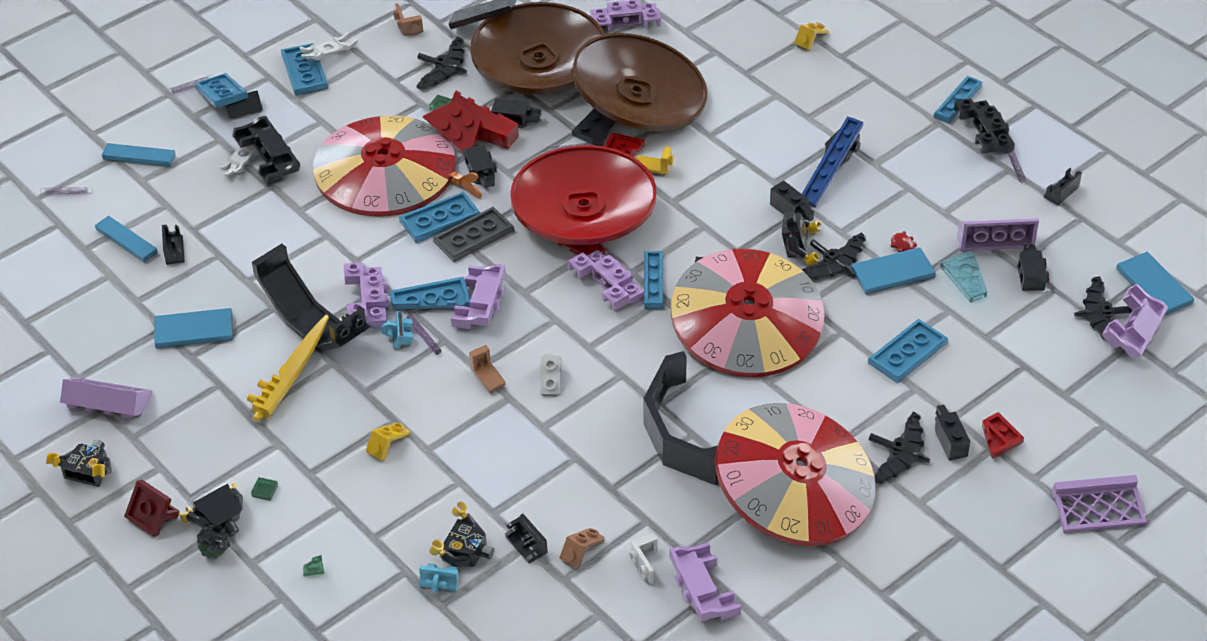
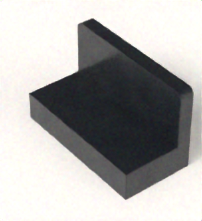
M258 90L248 92V98L224 106L230 119L263 110Z

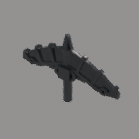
M457 37L449 45L448 52L445 55H439L437 58L422 53L418 54L417 59L434 64V68L430 73L421 78L416 86L417 89L424 90L427 86L437 85L439 81L445 78L449 79L453 73H467V70L460 66V63L464 61L462 54L465 52V49L462 47L464 39Z
M861 232L852 236L844 247L840 249L832 248L830 250H827L815 239L811 240L810 246L823 255V260L815 265L803 268L802 271L810 279L816 280L826 276L834 277L835 274L841 272L854 277L855 273L850 266L852 263L857 262L856 257L858 253L863 251L862 243L866 241V236Z
M1100 276L1091 279L1092 285L1086 289L1087 297L1083 300L1085 309L1074 312V317L1087 318L1090 321V326L1101 333L1100 336L1104 338L1102 334L1108 323L1113 321V315L1128 314L1133 310L1129 306L1113 307L1112 303L1106 301L1104 282Z
M913 411L910 417L907 418L904 432L900 437L895 438L894 441L873 433L870 434L869 441L890 449L887 461L877 469L875 483L883 484L886 479L898 477V473L905 469H911V464L915 461L930 462L931 459L920 452L921 447L924 446V441L921 438L924 428L920 426L919 422L921 415Z

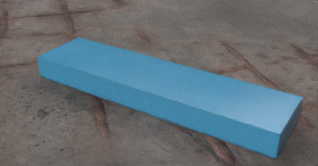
M966 76L934 112L933 118L949 124L960 112L954 111L955 101L972 98L982 87L983 82Z
M107 143L102 153V158L104 160L171 166L176 153L175 150Z
M107 216L95 225L97 231L142 262L147 261L158 253L155 246L110 216Z
M644 251V309H663V251Z

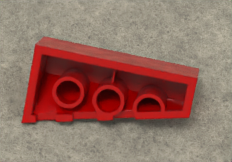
M455 90L452 101L457 100L482 121L481 129L478 132V139L509 149L519 137L518 123L499 113L497 115L492 113L489 107L485 105L481 107L474 103V99L470 97L465 98L461 96V92Z

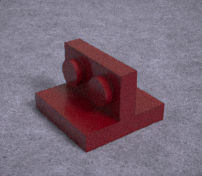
M137 480L124 517L150 535L158 536L163 522L177 519L180 511L170 505L172 500L170 497L144 480Z

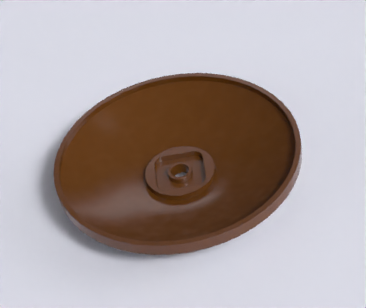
M552 2L523 3L514 5L512 12L485 19L478 26L471 39V58L477 71L489 82L501 88L527 94L558 92L576 86L572 76V66L579 48L587 41L605 34L594 18L577 8Z
M630 33L600 35L584 43L576 53L573 62V80L582 97L604 116L632 128L647 131H670L683 128L693 123L701 115L707 101V86L698 68L678 50L650 37Z

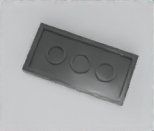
M491 207L434 236L433 242L453 262H456L513 232L514 226L498 210Z

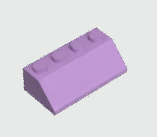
M1039 218L959 222L957 237L960 251L1023 248L1024 245H1035Z
M84 378L63 379L60 403L67 404V408L78 409L81 406L85 407V411L97 412L98 409L104 410L103 414L115 415V413H121L124 418H134L135 415L143 413L152 395V390Z

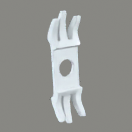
M346 32L339 38L334 37L331 41L316 46L312 44L308 48L299 47V49L305 53L301 54L303 58L320 60L323 56L341 50H350L358 40L353 37L344 42L349 36V33ZM329 46V47H332L333 49L327 50V49H325L324 47Z
M254 145L243 148L239 146L234 154L228 157L225 164L220 165L219 168L221 170H228L225 172L226 176L242 172L246 163L257 151ZM241 152L249 153L247 156L244 157L239 156V153Z

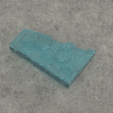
M973 250L941 262L940 268L970 303L987 297V289Z

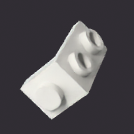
M556 353L541 355L542 395L560 394L561 356Z
M654 533L632 541L631 551L629 552L632 562L637 563L642 578H646L649 584L654 583V570L646 556L658 552V539Z

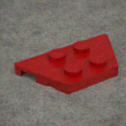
M457 100L422 116L463 153L464 149L474 147V144L477 143L482 121Z

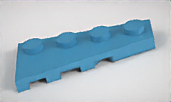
M464 277L390 291L393 309L455 308V305L470 307V297Z

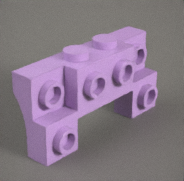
M640 0L614 1L607 3V8L590 10V16L600 26H607L608 32L611 31V28L642 25V20L644 28H648L649 21H656L657 26L661 27V16L656 3L640 4Z
M596 250L587 256L581 253L568 260V269L570 271L576 269L579 279L592 272V278L605 289L602 292V300L604 302L609 300L612 303L613 311L624 305L638 303L644 299V291L632 281L633 276L631 272L621 266L619 261L610 255L605 256L599 250Z
M362 262L345 263V285L360 284L361 303L347 304V313L351 315L357 311L356 307L360 305L365 309L366 323L381 329V326L387 322L385 307H389L388 295H384V293H387V282H383L382 268H363Z
M495 264L487 267L469 265V275L465 276L466 287L474 288L470 307L455 305V316H451L452 327L470 329L472 324L489 326L495 311L499 310V299L504 295L502 283L506 274L505 265Z
M1138 284L1130 287L1122 299L1133 310L1125 325L1123 326L1115 319L1108 323L1102 334L1106 341L1114 348L1121 346L1133 359L1141 356L1146 347L1152 342L1151 338L1158 331V325L1168 309V306L1163 301L1150 296Z
M709 542L693 547L678 546L669 549L670 560L677 572L675 575L676 584L682 588L685 603H689L692 610L696 611L700 622L719 617L720 621L741 615L740 603L736 604L733 591L717 595V589L707 571L708 568L715 567L717 564L716 556H712L710 552Z

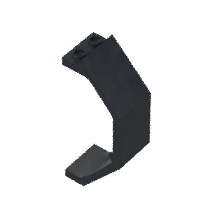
M281 243L252 261L254 276L285 324L303 339L325 315L329 316L325 329L315 347L319 352L342 347L371 327L366 323L365 309L360 305L356 307L357 311L351 315L345 314V316L341 317L342 321H340L319 304L288 258L287 247Z
M681 351L666 355L643 398L644 427L662 465L716 485L715 456L717 446L701 448L670 435L658 412L668 389L686 383L687 356L685 352Z

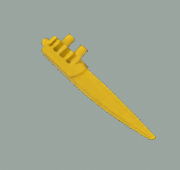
M325 315L314 326L285 364L281 366L278 371L279 376L274 374L272 381H268V383L261 379L259 380L257 387L263 389L261 396L258 395L257 397L251 393L248 395L247 401L253 403L252 412L255 414L252 418L254 421L259 422L261 418L269 419L312 355L329 319L328 315Z

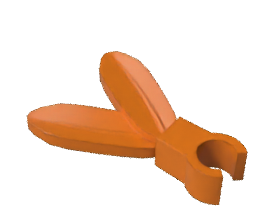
M453 172L449 175V177L454 179L450 182L451 184L462 185L473 196L477 198L482 197L480 191L471 184L478 180L476 173L471 172L463 176Z

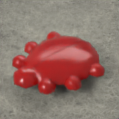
M903 231L892 236L890 246L898 249V252L915 249L917 243L912 242L914 238L912 236L909 237Z

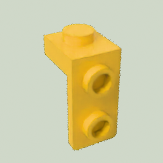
M810 22L808 24H801L794 43L807 50H811L816 34H828L829 30L825 28V25L818 22L815 24Z
M665 146L661 159L637 155L636 159L643 163L650 172L668 175L670 167L674 164L675 155H672V147Z
M393 423L374 429L371 432L366 452L379 460H384L387 457L391 441L409 436L410 431L405 429L404 425L400 423Z

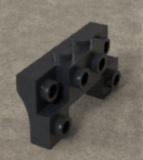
M971 98L955 101L954 111H960V120L973 118V124L980 133L976 134L975 144H981V154L989 152H1003L1007 154L1014 152L1015 143L1008 134L1009 125L1005 123L1001 113L998 112L994 105L990 106L987 100L973 102Z
M267 116L258 117L247 125L234 128L232 137L240 148L254 145L266 162L259 165L258 170L266 185L282 181L284 175L299 171L300 162Z

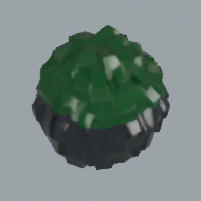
M209 524V526L203 528L197 534V547L202 556L217 558L230 547L228 533L225 535L221 534L222 527Z

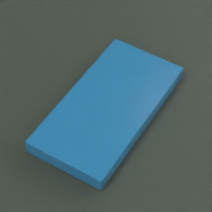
M314 43L281 49V55L295 96L328 89L320 60L305 59L301 56V54L305 53L301 52L299 47L308 48Z
M227 73L195 83L196 90L215 108L248 98L247 91Z
M463 191L399 217V220L414 242L418 243L479 214L480 211Z
M921 247L851 264V269L854 271L855 277L865 294L933 278L936 274Z
M1148 251L1120 262L1116 266V269L1132 286L1138 284L1150 296L1163 301L1168 306L1164 315L1194 302V298Z
M231 308L155 316V348L233 340Z
M917 319L869 357L868 364L898 384L946 345L948 338L922 320Z

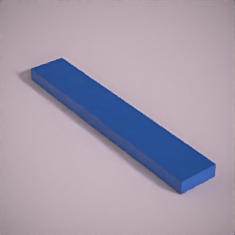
M849 116L846 117L802 192L809 199L810 206L816 208L864 126L863 121Z

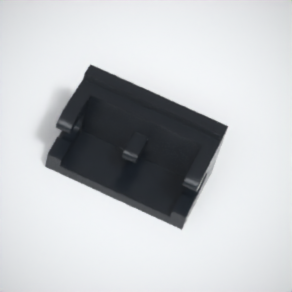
M1071 168L1067 169L1065 176L1054 186L1050 184L1047 187L1044 198L1059 206L1079 188L1082 172L1078 170L1073 177L1071 175Z
M167 224L162 225V243L166 265L184 263V241L179 226L175 225V231L170 232Z
M521 514L520 517L506 525L511 530L505 533V538L528 564L548 553L547 539L524 514Z

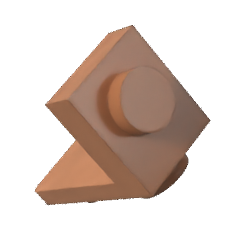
M395 4V10H393L394 19L397 20L398 29L402 30L403 35L407 36L423 32L421 15L404 18L399 4Z
M487 345L469 352L470 368L488 392L506 385V381L491 364L490 349Z
M593 528L567 536L559 559L574 568H578L581 566L586 549L604 542L605 537Z

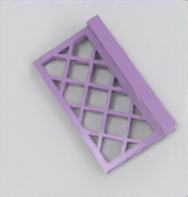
M1129 475L1055 482L1051 494L1053 500L1056 501L1063 533L1146 525L1147 521L1137 488V476ZM1124 493H1133L1134 500L1130 503L1121 496ZM1103 495H1110L1115 500L1110 505L1101 498ZM1089 497L1095 502L1089 507L1081 499ZM1061 499H1069L1074 504L1069 509L1062 504ZM1118 501L1128 507L1124 513L1114 508ZM1097 503L1107 509L1104 515L1093 509ZM1077 505L1087 511L1083 517L1073 511ZM1131 509L1138 513L1139 519H1131L1126 514ZM1111 511L1120 518L1118 521H1111L1106 518L1107 514ZM1091 513L1100 520L1097 523H1091L1085 518ZM1071 515L1079 522L1077 525L1068 526L1066 518Z

